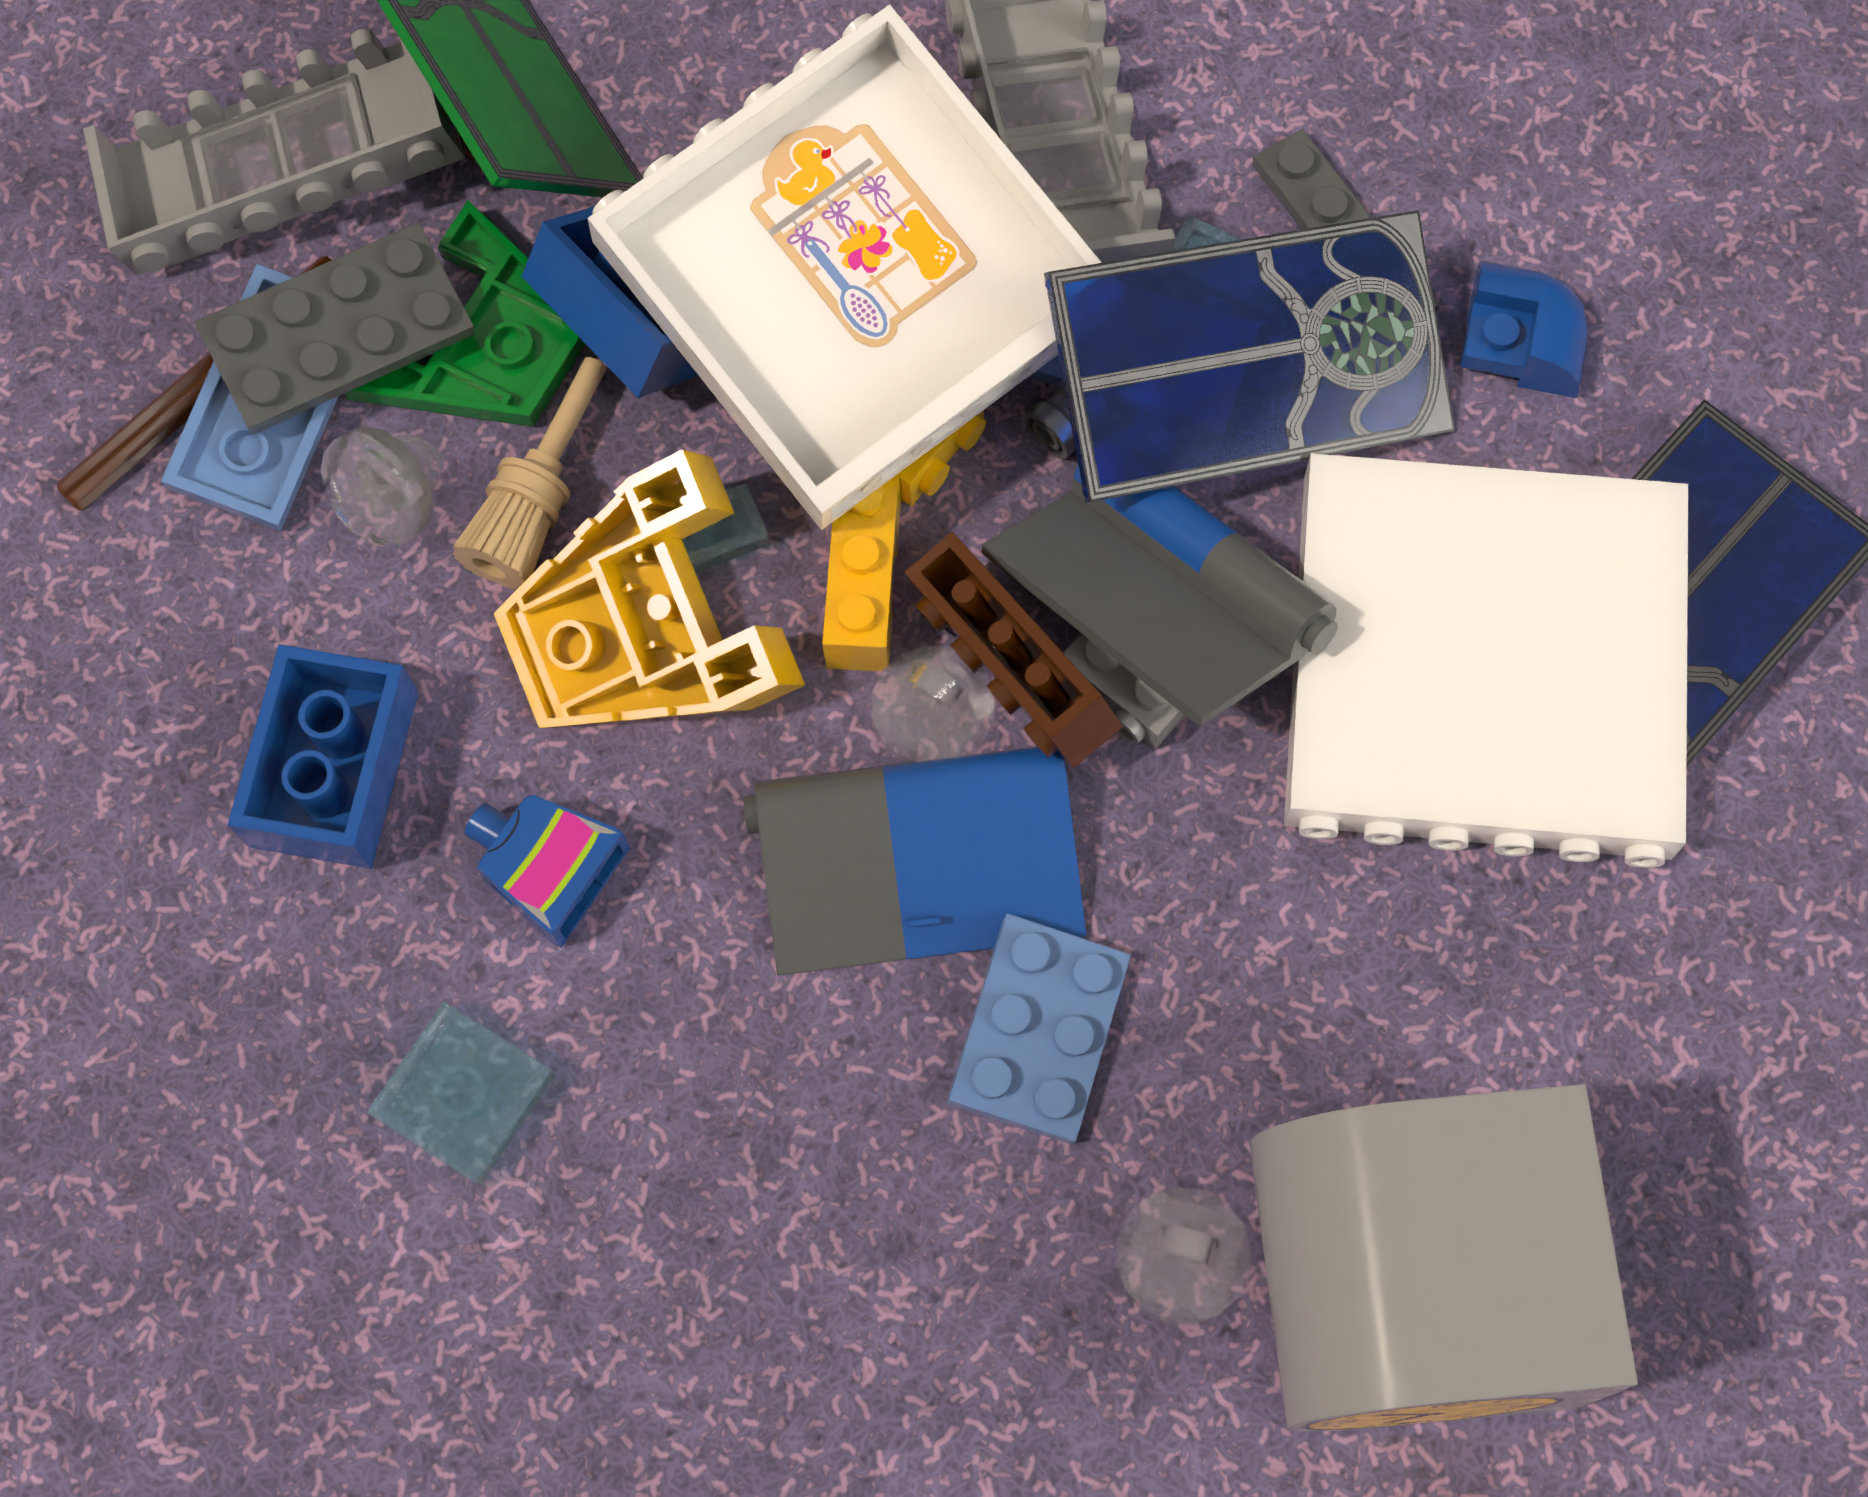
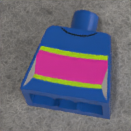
M535 795L525 797L511 818L488 803H483L474 811L465 828V835L488 849L477 867L486 883L553 944L560 948L563 947L630 850L623 832L616 827Z

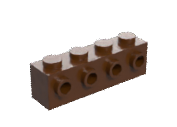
M953 531L904 572L923 596L915 604L916 608L938 633L942 632L946 627H949L958 638L950 646L974 674L984 666L992 675L994 680L986 687L1010 716L1019 708L1028 716L1031 722L1023 730L1047 758L1058 750L1074 769L1123 727L1102 695Z

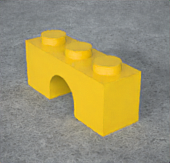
M899 473L832 522L822 642L827 669L889 672L893 621L894 557H897L901 510Z

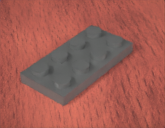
M420 222L194 321L251 435L475 334L474 326Z

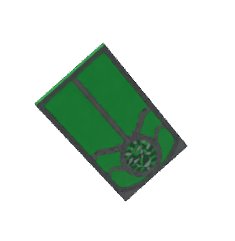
M377 0L492 186L603 198L615 190L625 192L643 179L528 0Z

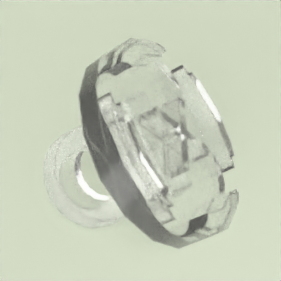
M362 426L349 430L332 441L323 454L321 475L323 485L330 481V486L335 496L330 498L329 501L335 514L351 532L373 545L384 547L391 543L397 544L395 546L397 547L407 544L420 535L430 523L434 505L431 491L436 487L443 472L444 460L439 450L424 438L402 434L393 437L384 430Z
M946 646L919 647L897 656L880 673L871 693V718L881 744L895 758L904 763L976 754L987 743L996 722L995 697L986 687L990 683L986 671L981 668L974 674L955 651Z
M1175 1187L1151 1194L1130 1212L1118 1235L1115 1264L1123 1288L1141 1311L1163 1323L1193 1326L1217 1318L1238 1300L1250 1276L1252 1248L1243 1222L1226 1202L1203 1190Z

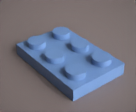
M1007 913L1002 920L946 1104L1039 1135L1074 1144L1077 1140L1131 954Z

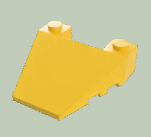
M680 450L629 476L614 491L617 495L594 518H587L573 532L576 537L554 559H547L494 612L539 728L748 711L805 686L781 627L754 625L725 640L722 639L682 539L735 514L712 457L695 452Z

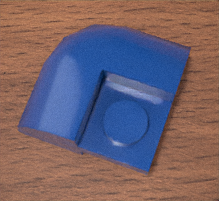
M1480 260L1474 277L1460 367L1518 378L1517 387L1577 398L1587 346V324L1584 304L1569 285L1560 279L1540 271Z

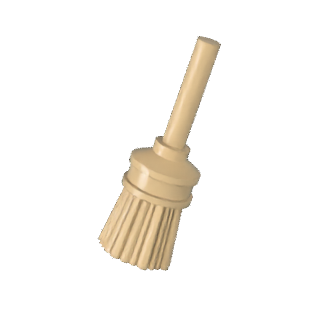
M585 357L538 448L529 449L525 458L506 457L499 463L496 478L491 480L486 488L488 498L453 545L455 549L453 553L454 558L473 574L516 590L534 573L548 530L556 525L561 507L567 504L571 496L569 488L559 478L563 469V465L559 460L606 371V366L599 360Z

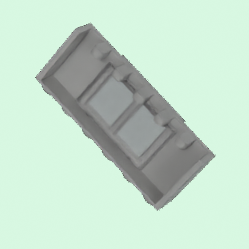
M946 0L945 10L948 30L950 34L958 35L960 43L957 47L960 76L962 80L969 79L973 90H970L969 102L1097 258L1103 263L1173 251L1175 242L1173 229L1158 230L1162 209L1160 191L1158 188L1146 189L1144 175L1148 159L1146 143L1144 140L1132 141L1130 135L1134 113L1132 95L1130 92L1118 94L1116 87L1120 68L1117 46L1105 47L1103 42L1107 20L1104 1ZM1169 266L1113 275V277L1119 284L1141 282L1145 277L1166 275Z
M359 29L351 34L350 38L354 54L357 58L332 68L316 50L307 49L299 52L296 55V61L302 79L276 88L261 70L245 72L241 79L245 95L248 99L225 108L208 91L196 90L191 92L187 100L191 116L194 119L169 128L154 111H140L133 117L136 134L140 139L116 148L95 125L83 128L107 247L135 275L160 271L166 267L220 249L224 243L253 232H265L276 227L278 223L302 214L323 211L332 206L333 203L362 192L377 191L465 159L459 132L403 42L385 48L374 32L369 29Z

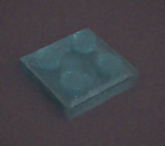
M443 1002L367 1113L481 1187L556 1074L544 1064L446 1002Z

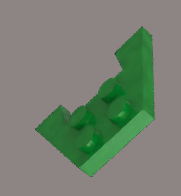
M467 200L439 242L438 250L443 259L483 277L464 306L474 326L475 334L435 352L426 366L417 362L410 363L346 392L345 395L351 401L534 427L586 344L521 277L528 258Z

